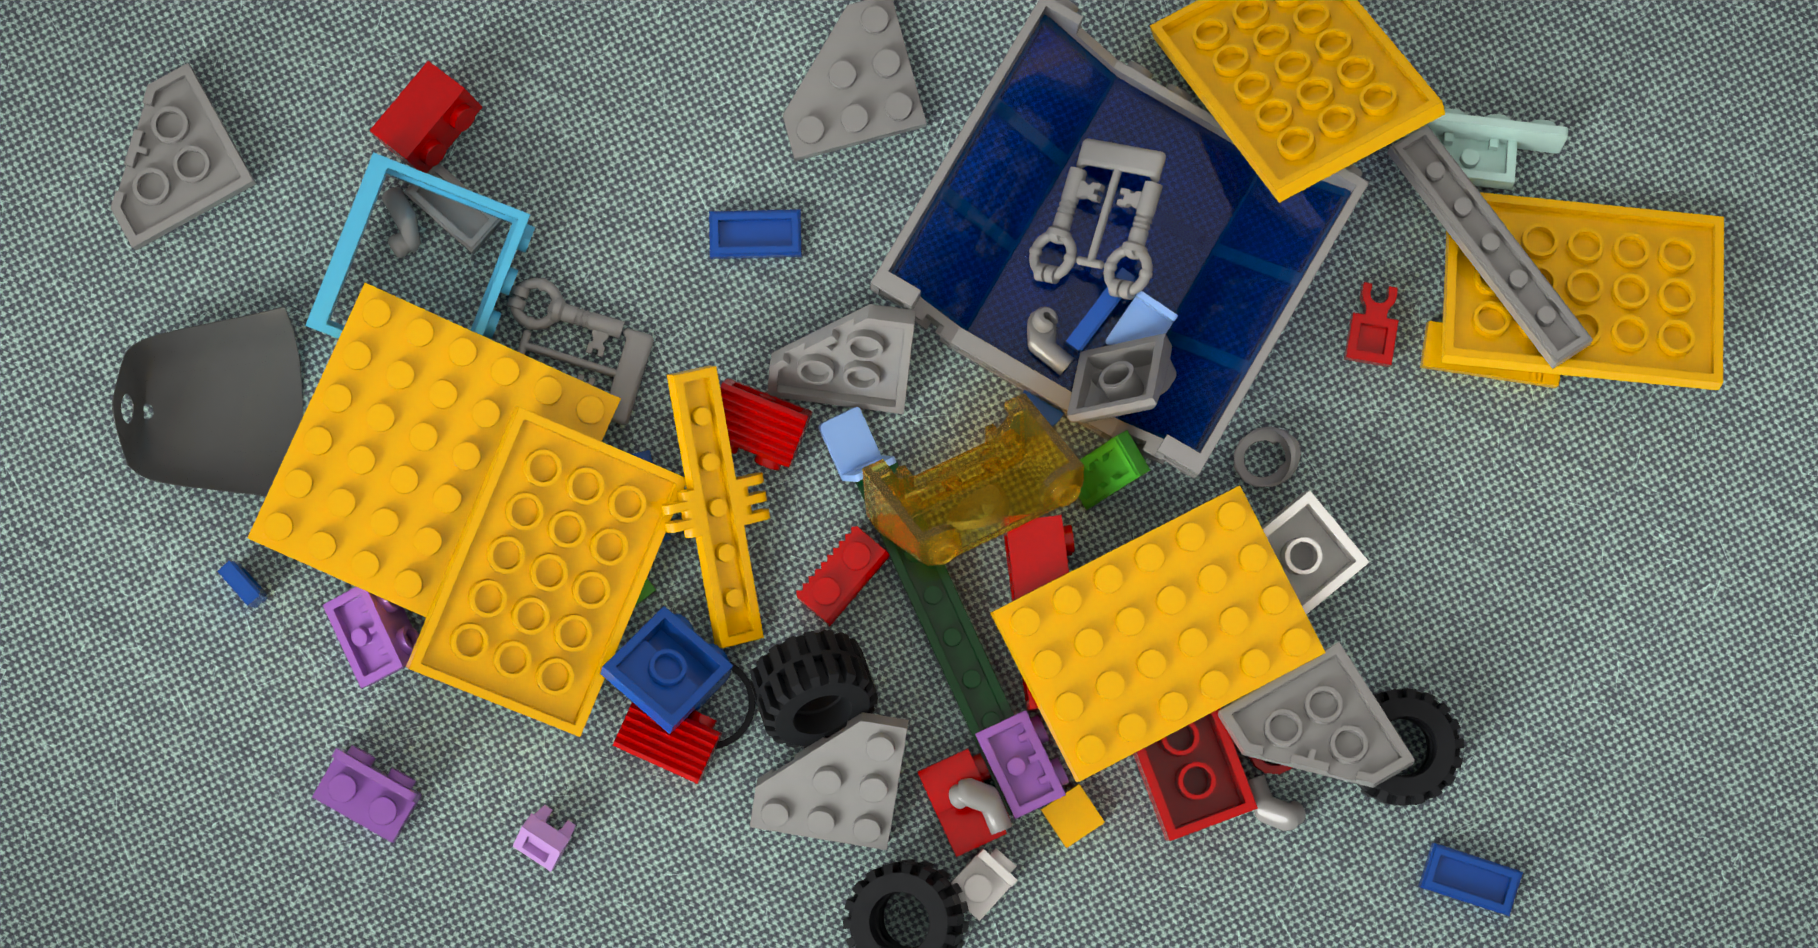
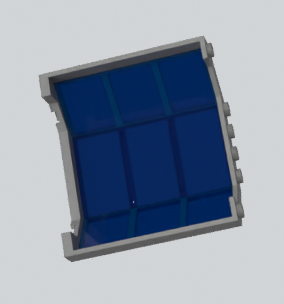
M1038 0L872 279L871 290L903 309L916 310L915 323L924 329H927L930 323L937 327L935 333L941 337L939 341L1018 389L1028 391L1062 411L1067 417L1080 351L1076 352L1065 341L1106 289L1107 285L1103 274L1104 267L1103 269L1078 265L1076 262L1070 272L1062 277L1057 284L1037 281L1034 279V273L1030 267L1029 249L1037 237L1053 225L1070 167H1077L1076 163L1081 146L1086 138L1164 152L1166 160L1160 180L1157 182L1163 188L1145 245L1152 259L1153 276L1142 291L1178 315L1166 333L1172 345L1170 360L1176 369V378L1170 388L1159 396L1158 402L1153 409L1078 424L1107 441L1128 430L1133 441L1138 444L1137 447L1142 456L1162 465L1164 462H1167L1176 467L1181 473L1195 479L1203 469L1369 182L1361 178L1363 172L1351 164L1279 203L1208 109L1205 111L1191 103L1192 96L1180 87L1168 84L1167 88L1153 81L1151 79L1153 74L1142 65L1133 61H1129L1126 65L1117 60L1081 28L1083 16L1077 13L1079 8L1071 1ZM1094 166L1082 168L1087 171L1085 182L1089 185L1092 182L1104 185L1105 188L1104 192L1098 191L1097 195L1102 197L1100 203L1086 198L1079 199L1078 205H1076L1077 209L1074 211L1075 215L1073 216L1074 219L1070 232L1076 243L1077 257H1088L1113 174V170ZM1122 172L1096 257L1097 260L1104 261L1105 263L1110 254L1128 240L1131 227H1133L1132 223L1135 221L1134 217L1136 216L1137 209L1132 206L1124 208L1116 204L1118 199L1123 200L1124 197L1120 194L1121 188L1130 189L1134 193L1137 191L1142 192L1145 181H1151L1150 177ZM1051 241L1047 243L1042 249L1040 263L1060 266L1066 254L1065 245L1055 244ZM1125 256L1118 262L1115 276L1123 267L1135 276V281L1139 278V272L1142 269L1140 260H1133ZM1121 298L1082 351L1108 346L1105 342L1106 338L1132 300ZM1040 307H1050L1057 313L1056 344L1074 358L1061 375H1058L1031 353L1027 346V321L1030 314Z

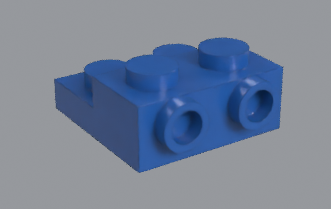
M663 606L603 665L600 674L667 733L671 734L695 709L698 711L728 680L733 665L720 647L713 643L708 644L696 634L692 624L684 616L678 613L673 614Z

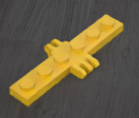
M708 365L668 374L667 380L687 489L677 491V501L662 504L663 515L681 512V519L665 523L666 533L684 531L685 538H696L714 644L720 648H726L764 638L744 525L770 519L768 508H760L753 511L751 509V505L767 501L766 491L750 493L748 491L749 486L764 483L763 473L758 472L739 477L735 476L717 367Z

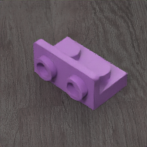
M354 587L323 604L361 689L371 686L406 667L419 634L412 627L403 607L358 587Z
M1025 710L975 734L1014 819L1066 795L1062 786L1069 783L1068 777L1058 757L1052 760L1048 758L1042 744L1049 741V738L1038 715L1030 718Z
M351 745L348 751L343 748H336L332 754L334 759L312 798L386 840L395 843L422 796V793L413 789L416 780L395 768H391L388 774L372 765L376 759L374 756L354 745Z

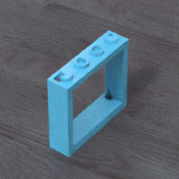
M373 152L305 326L339 339L345 325L330 319L388 174L512 223L470 329L482 336L492 338L502 314L493 310L500 293L509 296L518 273L517 269L510 267L516 250L526 253L535 230L534 226L527 224L530 214Z

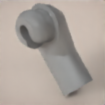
M392 187L384 192L382 201L395 222L399 233L391 235L388 238V244L396 257L403 258L411 251L414 254L421 244L417 215L403 189Z
M1040 307L1032 312L1028 318L1027 346L1031 353L1058 375H1061L1074 358L1056 344L1057 313L1050 307Z
M1264 774L1247 780L1258 809L1253 811L1260 822L1281 831L1294 830L1304 822L1306 818L1304 807L1297 801L1288 803L1274 798Z
M965 778L950 788L949 800L951 804L957 809L969 807L981 811L991 835L1012 827L1000 794L995 787L973 778Z

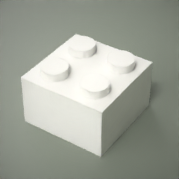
M1310 490L1301 493L1262 526L1306 615L1369 563L1367 558Z

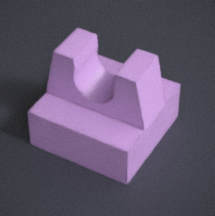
M544 805L535 814L531 813L517 835L513 847L551 872L561 859L576 825L568 820L561 829L556 830L546 823L552 809Z

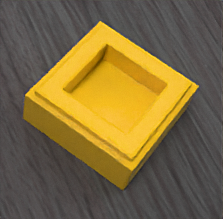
M1080 784L1065 792V796L1050 802L1040 809L1065 848H1068L1105 823Z

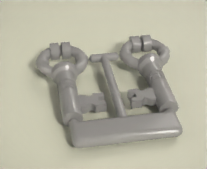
M1086 138L1081 146L1076 163L1077 167H1070L1053 225L1048 227L1046 232L1039 235L1029 249V263L1034 273V279L1057 284L1062 277L1070 272L1077 262L1078 265L1103 269L1104 267V281L1110 296L1132 300L1137 293L1142 291L1153 276L1152 259L1145 245L1163 188L1157 182L1160 180L1166 160L1165 153ZM1094 166L1113 170L1088 257H1077L1076 243L1070 232L1074 219L1073 216L1075 215L1074 211L1077 209L1076 205H1078L1079 199L1086 198L1100 203L1102 197L1097 194L1098 191L1104 192L1105 188L1104 185L1092 182L1089 185L1085 182L1087 171L1082 168ZM1122 172L1150 177L1151 181H1145L1142 192L1137 191L1134 193L1130 189L1121 188L1120 194L1124 197L1123 200L1118 199L1116 204L1124 208L1132 206L1137 209L1136 216L1134 217L1135 221L1132 223L1133 227H1131L1128 240L1114 250L1105 263L1104 261L1097 260L1096 257ZM1050 241L1059 245L1064 244L1066 247L1064 261L1060 266L1040 263L1042 249ZM1125 256L1133 260H1140L1142 269L1139 272V278L1135 282L1115 278L1117 264Z
M529 278L517 286L513 285L510 292L512 297L509 296L506 306L510 307L514 319L528 329L523 331L517 352L525 355L527 350L614 377L609 393L621 398L611 422L621 425L627 424L654 342L653 336L630 328L623 330L625 321L567 304L559 289L546 278ZM531 289L545 291L551 298L547 308V315L543 318L535 319V317L527 316L523 312L526 301L523 299H528ZM559 321L573 325L576 324V326H582L583 328L587 327V329L592 330L593 341L588 343L586 353L592 355L593 349L598 350L597 356L603 358L605 352L603 344L608 340L609 336L620 339L623 331L626 341L618 367L614 369L530 343L529 340L532 333L529 330L546 329ZM579 374L577 379L583 381L585 376ZM590 377L589 382L586 383L594 386L596 379Z

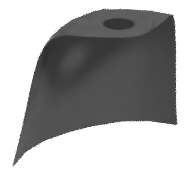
M285 307L161 333L135 343L125 352L114 390L112 412L126 463L135 473L149 480L165 484L267 496L303 418L300 357L294 329ZM125 394L130 397L133 412L129 423L124 421L121 412V402ZM149 404L153 407V416L145 420L144 405Z

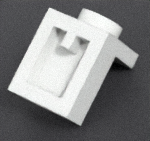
M982 848L953 879L951 884H959L963 891L958 894L961 902L967 901L969 912L980 921L1006 891L1018 881L1011 874L1017 866L997 848L991 854Z

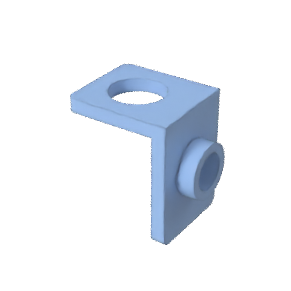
M1140 291L1136 294L1105 342L1107 345H1113L1166 334L1178 315L1145 292Z
M853 407L820 423L818 426L842 481L858 482L896 463L894 456L880 454L859 407Z

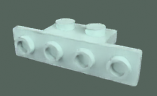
M1444 109L1445 115L1427 124L1474 186L1511 190L1515 183L1517 149L1557 154L1560 153L1568 138L1567 127L1556 126L1554 122L1549 120L1522 122L1511 120L1509 117L1501 114H1490L1485 117L1465 115L1463 111L1458 109Z

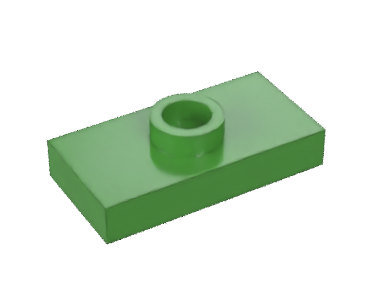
M1126 430L1063 471L1085 509L1088 510L1149 472L1150 468L1128 430Z

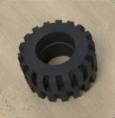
M823 630L819 633L809 631L797 637H789L780 645L776 644L771 647L767 655L761 656L756 662L757 667L752 669L750 675L752 679L750 681L751 688L768 736H772L773 741L778 744L786 743L787 747L797 748L804 746L806 748L824 736L828 738L846 727L847 722L860 713L873 714L875 711L874 705L878 702L877 690L862 649L854 638L850 639L849 635L843 632L834 634L833 630Z
M1404 688L1375 694L1374 697L1390 722L1398 719L1408 720L1421 729L1426 739L1427 753L1423 764L1417 771L1407 775L1396 774L1374 788L1357 784L1361 788V792L1367 797L1377 799V802L1397 806L1418 805L1425 803L1430 798H1436L1443 793L1441 790L1445 786H1450L1456 778L1453 776L1456 768H1461L1463 758H1460L1459 755L1460 748H1464V738H1459L1457 729L1461 727L1458 720L1451 718L1448 713L1450 709L1445 703L1437 702L1434 700L1435 696L1427 692L1421 693L1416 691V689Z
M915 859L902 860L873 869L865 874L866 878L864 880L858 881L852 888L855 892L854 896L846 900L844 909L850 911L849 917L843 918V929L850 928L851 937L846 939L848 947L962 948L965 942L961 939L962 935L969 928V921H964V913L969 911L967 901L961 902L958 896L963 891L958 883L951 884L949 882V873L944 869L937 871L933 868L934 864L927 861L915 862ZM905 892L915 896L921 901L928 913L929 929L927 936L916 947H906L899 944L890 936L884 922L885 907L889 899L896 893Z

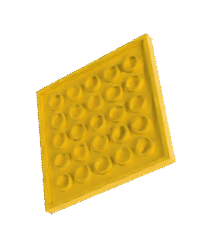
M364 283L247 538L427 617L515 406L524 408L602 442L621 398L370 284Z

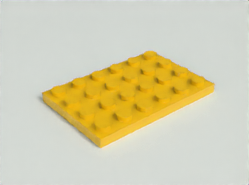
M1197 0L1150 25L1154 40L1279 203L1445 115L1442 100L1358 0Z
M1480 192L1593 339L1590 346L1554 369L1550 367L1446 231L1441 363L1719 390L1722 386L1724 335L1723 216Z
M515 406L406 667L581 737L605 679L600 674L601 669L616 653L665 536V523L672 519L673 514L663 515L662 504L678 500L677 491L684 490L686 485L685 477L524 408Z
M1240 485L990 613L1076 782L1094 775L1326 653Z

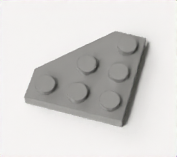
M864 0L849 4L844 9L783 113V120L795 162L926 127V119L893 0Z
M189 63L147 85L142 102L144 107L138 127L134 129L124 161L125 170L119 189L115 191L111 204L114 216L131 247L135 250L142 248L257 184Z
M869 304L772 352L767 393L784 399L904 414L916 310Z
M1340 642L1325 649V654L1250 692L1218 712V717L1242 755L1371 788L1412 766L1415 761Z
M862 712L849 720L847 726L828 738L822 737L795 754L794 759L776 771L771 769L760 776L755 787L750 827L887 850L909 720Z

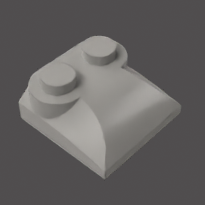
M1166 334L1081 351L1067 412L1069 421L1087 423L1153 409L1158 402L1159 396L1170 388L1177 374L1170 360L1172 345Z

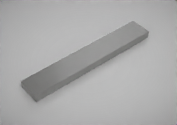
M1426 124L1390 146L1387 154L1552 369L1556 368L1590 346L1593 341L1591 336L1430 127Z

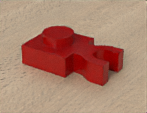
M1363 282L1360 291V301L1364 308V313L1353 312L1351 314L1344 360L1390 367L1392 365L1399 320L1387 318V314L1397 299L1398 288L1389 286L1385 302L1377 303L1371 298L1373 283Z

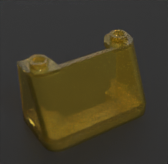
M1023 393L1004 402L1008 415L998 428L993 423L985 427V443L915 476L911 474L905 465L896 468L897 473H894L884 459L862 468L866 515L879 533L927 566L944 565L966 551L1058 507L1068 506L1073 503L1080 495L1083 486L1084 465L1027 395Z

